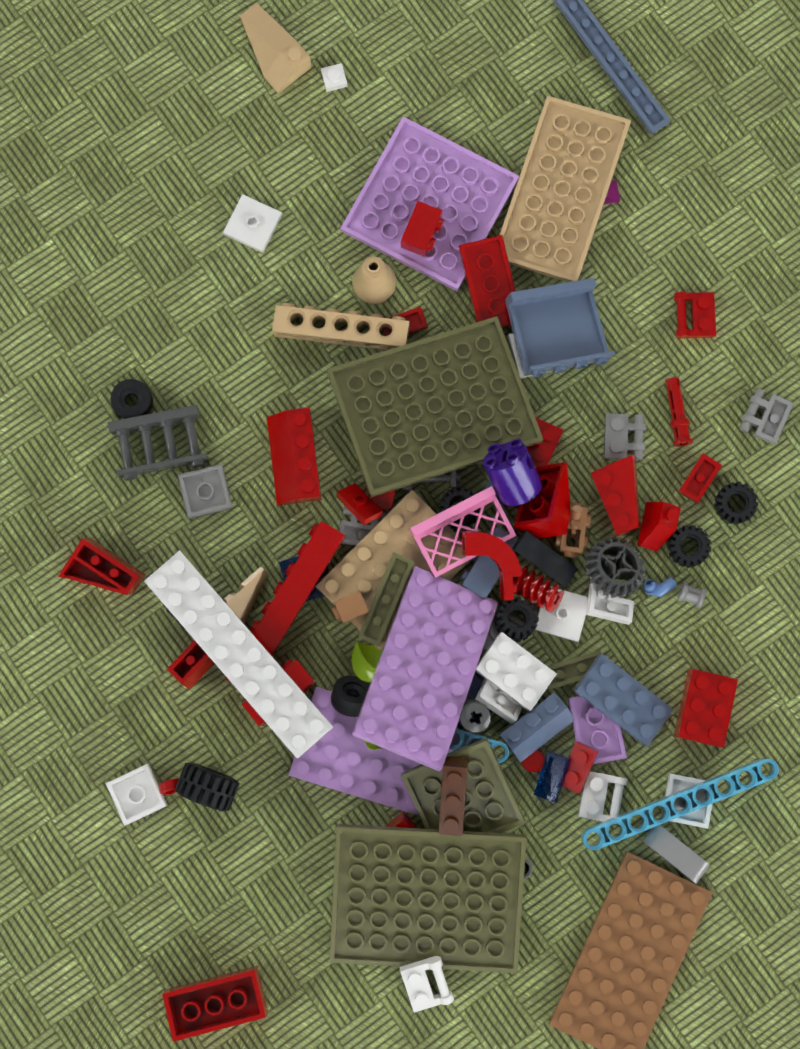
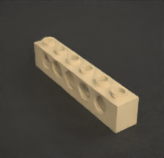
M283 303L282 306L276 305L272 332L274 337L390 350L408 343L410 324L409 321H405V318L399 316L389 319L383 318V315L380 314L363 316L360 312L349 311L347 314L339 313V310L332 308L322 311L317 310L313 306L296 308L293 304ZM297 317L302 318V324L298 326L292 324L293 319ZM318 320L325 321V325L322 328H315L314 323ZM339 323H346L348 325L343 331L336 329ZM362 325L370 328L365 334L358 332V328ZM386 327L391 329L392 333L389 336H382L380 331Z

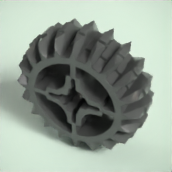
M609 537L604 541H598L595 546L591 547L585 559L587 561L584 567L588 569L585 576L591 577L589 584L595 583L597 585L595 591L602 589L603 596L610 593L611 598H615L617 595L623 598L626 595H631L641 586L645 578L643 574L646 568L642 566L645 560L639 559L641 552L634 551L635 545L629 547L627 546V540L620 543L619 538H615L612 541ZM604 554H612L615 555V557L609 555L605 556ZM615 579H620V580L625 579V580H627V581H625V582H619V581H615Z

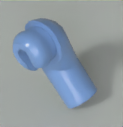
M672 577L662 583L654 582L652 579H646L643 582V591L655 597H662L677 587Z

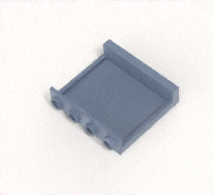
M595 278L510 292L507 296L505 303L524 376L540 377L549 371L561 373L570 367H574L577 370L585 368L588 364L592 363L599 366L608 363V360L615 354L614 351H608L594 299L593 290L597 286Z

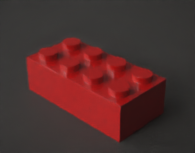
M258 966L169 988L162 993L173 1042L263 1019L268 1014Z

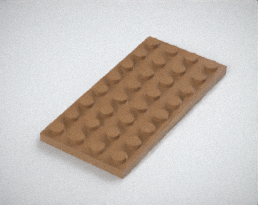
M626 851L549 1021V1025L597 1049H644L713 892Z

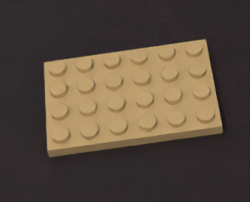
M411 490L315 587L333 605L334 601L360 591L369 611L393 552L415 561L412 569L416 566L432 573L409 529L437 514ZM446 525L441 536L454 540L456 533ZM440 529L434 531L433 533L439 535ZM427 535L421 538V541L425 548L434 550L437 537ZM458 536L457 541L462 542V539ZM440 539L437 552L449 555L453 542ZM455 544L453 557L459 559L466 557L462 554V545ZM427 551L431 559L433 553ZM435 554L433 564L437 571L445 568L448 558ZM451 559L449 565L456 562V560ZM470 560L441 574L439 577L450 581ZM412 569L402 590L400 598L397 602L395 610L392 614L390 622L387 626L385 634L382 638L380 646H376L380 651L384 648V645L386 643L398 607L403 597L405 588L410 578ZM368 613L349 621L361 631Z

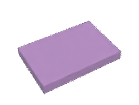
M582 697L567 698L569 710L575 719L572 725L576 742L579 741L599 751L594 764L627 758L621 728Z

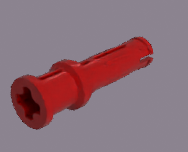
M677 377L666 379L665 383L672 415L670 428L673 429L675 440L673 446L690 445L693 443V439L690 438L688 426L690 421L685 416L680 379Z

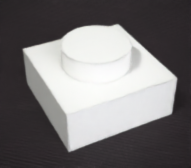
M342 63L321 68L326 92L348 87Z

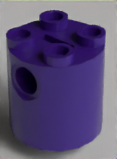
M514 439L501 445L498 443L491 445L488 448L489 453L485 456L483 464L499 500L504 505L518 506L535 498L542 488V481L522 440Z

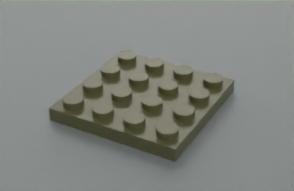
M488 738L447 753L446 757L468 758L463 831L503 833L525 824L522 811ZM421 764L401 772V777L425 828L439 830L443 768L441 771H437Z

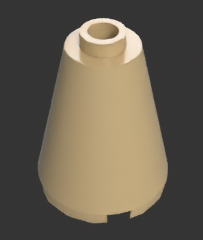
M375 256L368 257L353 274V290L366 303H383L395 291V273L380 258Z

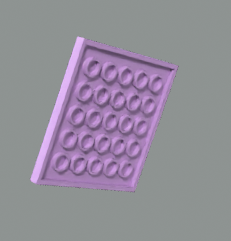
M402 117L342 224L340 231L458 292L466 277L458 246L488 237L520 176ZM417 201L443 210L442 218L445 219L441 231H436L435 233L436 243L433 251H428L426 257L401 248V239Z

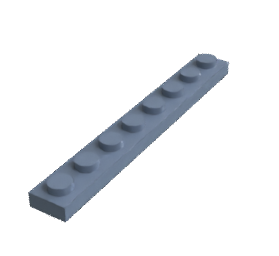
M553 0L648 132L653 135L670 123L669 117L583 0Z

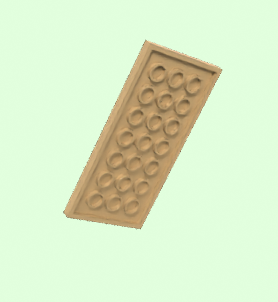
M551 96L546 97L500 235L503 236L510 265L566 282L579 280L631 124L630 119Z

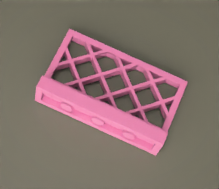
M492 486L409 529L435 578L476 557L466 556L459 559L452 556L455 544L462 545V542L457 541L460 528L468 531H478L480 519L483 518L493 521L490 531L491 535H493L496 523L505 525L509 532L503 538L498 537L505 542L516 536ZM493 502L497 509L495 518L482 515L484 506ZM481 508L479 514L473 512V511H475V510ZM471 514L478 517L474 529L462 525L465 515ZM460 519L459 524L453 523L454 521ZM449 524L458 527L454 540L441 536L444 526ZM440 529L439 535L433 533L434 531ZM427 535L437 537L434 550L425 548L421 538ZM440 539L453 542L449 555L437 552ZM427 551L433 553L431 559ZM435 554L448 558L445 568L439 571L436 570L433 564ZM451 559L456 560V562L449 565Z

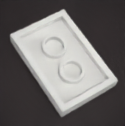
M503 632L499 633L477 664L475 670L528 712L533 709L557 675Z

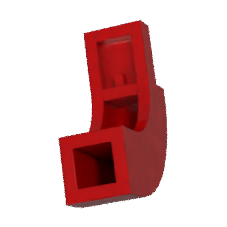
M461 531L462 554L465 556L484 555L490 557L496 563L499 570L500 598L503 600H514L513 594L517 593L516 580H513V577L522 576L520 563L514 551L503 540L481 531Z

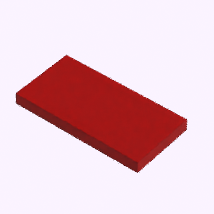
M498 235L459 245V252L476 321L480 322L497 316L501 327L510 326L511 322L505 299L510 292H516L503 236Z

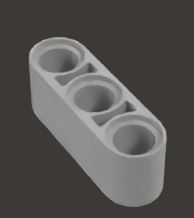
M661 825L653 827L643 839L647 846L695 884L710 866Z

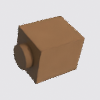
M360 591L334 601L335 607L331 608L336 620L341 619L342 623L369 612Z

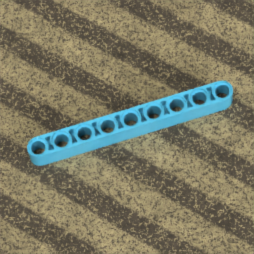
M762 758L588 827L582 832L581 841L590 850L601 849L770 781L778 775V765L771 759ZM764 763L770 766V772L766 776L761 772V766ZM743 771L749 775V780L746 784H742L739 780V776ZM721 780L726 781L728 786L724 793L719 792L717 787ZM699 789H704L706 798L699 802L696 799V792ZM681 797L685 805L683 809L676 810L674 801ZM656 806H660L663 809V815L659 819H655L652 814ZM634 815H639L642 820L641 825L634 828L630 822L631 818ZM617 823L620 827V832L616 836H611L609 834V827ZM592 832H596L598 842L594 845H589L587 836Z

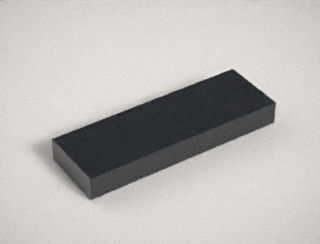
M523 531L512 548L514 552L564 588L568 586L578 570L528 531Z

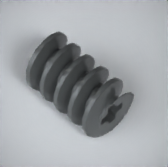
M466 699L458 722L466 730L478 733L488 727L491 715L489 710L480 702L474 699ZM474 711V712H475V714H474L475 719L472 720V719H471V717H472V716H471V713Z

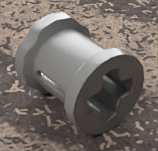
M684 582L679 591L677 601L681 602L684 600L694 604L696 608H700L707 590L704 588L701 590L689 586L688 582Z

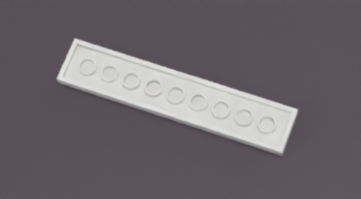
M180 550L144 581L297 759L333 728L330 722Z

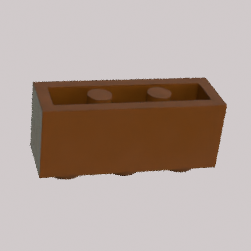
M446 757L442 774L439 834L463 835L468 758Z

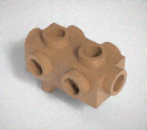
M570 502L571 516L567 533L555 538V546L559 547L558 552L563 553V557L577 558V554L581 555L583 550L588 548L589 538L585 536V530L590 527L591 514H587L588 508L582 507L583 504ZM567 539H573L575 545L572 547L568 546Z

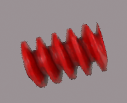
M524 567L521 570L522 576L515 579L517 583L516 594L522 595L524 599H530L533 604L538 603L540 608L545 607L547 612H553L560 604L564 590L558 592L559 584H555L551 588L552 581L550 579L543 584L544 576L542 575L535 579V571L527 575L529 569Z

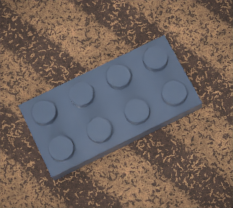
M603 654L598 655L574 689L575 693L646 747L649 746L673 711L669 705Z

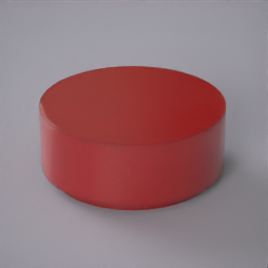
M536 750L524 759L521 764L525 770L537 772L544 765V756L539 750Z
M171 779L158 785L160 794L171 795L177 793L175 787L179 779Z

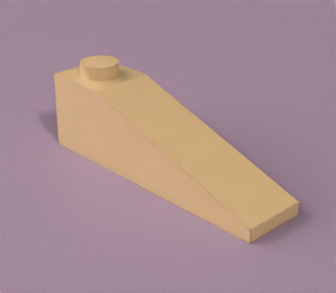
M255 3L240 15L262 74L277 94L312 68L310 56L258 3Z
M259 567L240 584L239 592L229 593L224 598V602L244 624L268 576V573L262 567Z

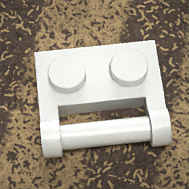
M590 771L582 790L578 817L603 822L618 816L624 785H627L628 779ZM608 782L615 783L610 815H605L603 811Z
M433 956L400 967L414 1013L440 1004L448 1005L454 1001L453 994L448 989L442 971L443 963L440 956ZM429 969L433 970L440 992L433 995L426 970Z

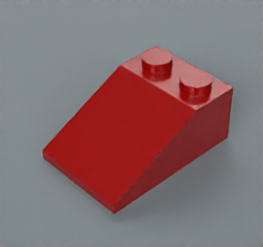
M566 462L535 467L542 481V488L535 498L519 505L514 527L521 533L528 531L537 539L566 535L571 516L568 465Z

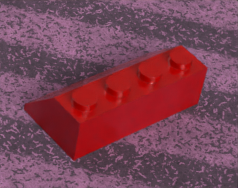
M310 407L286 410L266 417L277 506L322 500Z

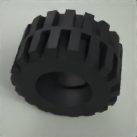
M189 762L185 763L175 791L180 796L203 806L219 811H229L240 783L226 774Z

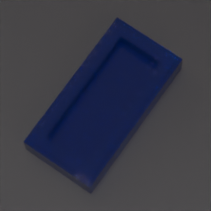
M548 751L534 795L557 803L571 758Z

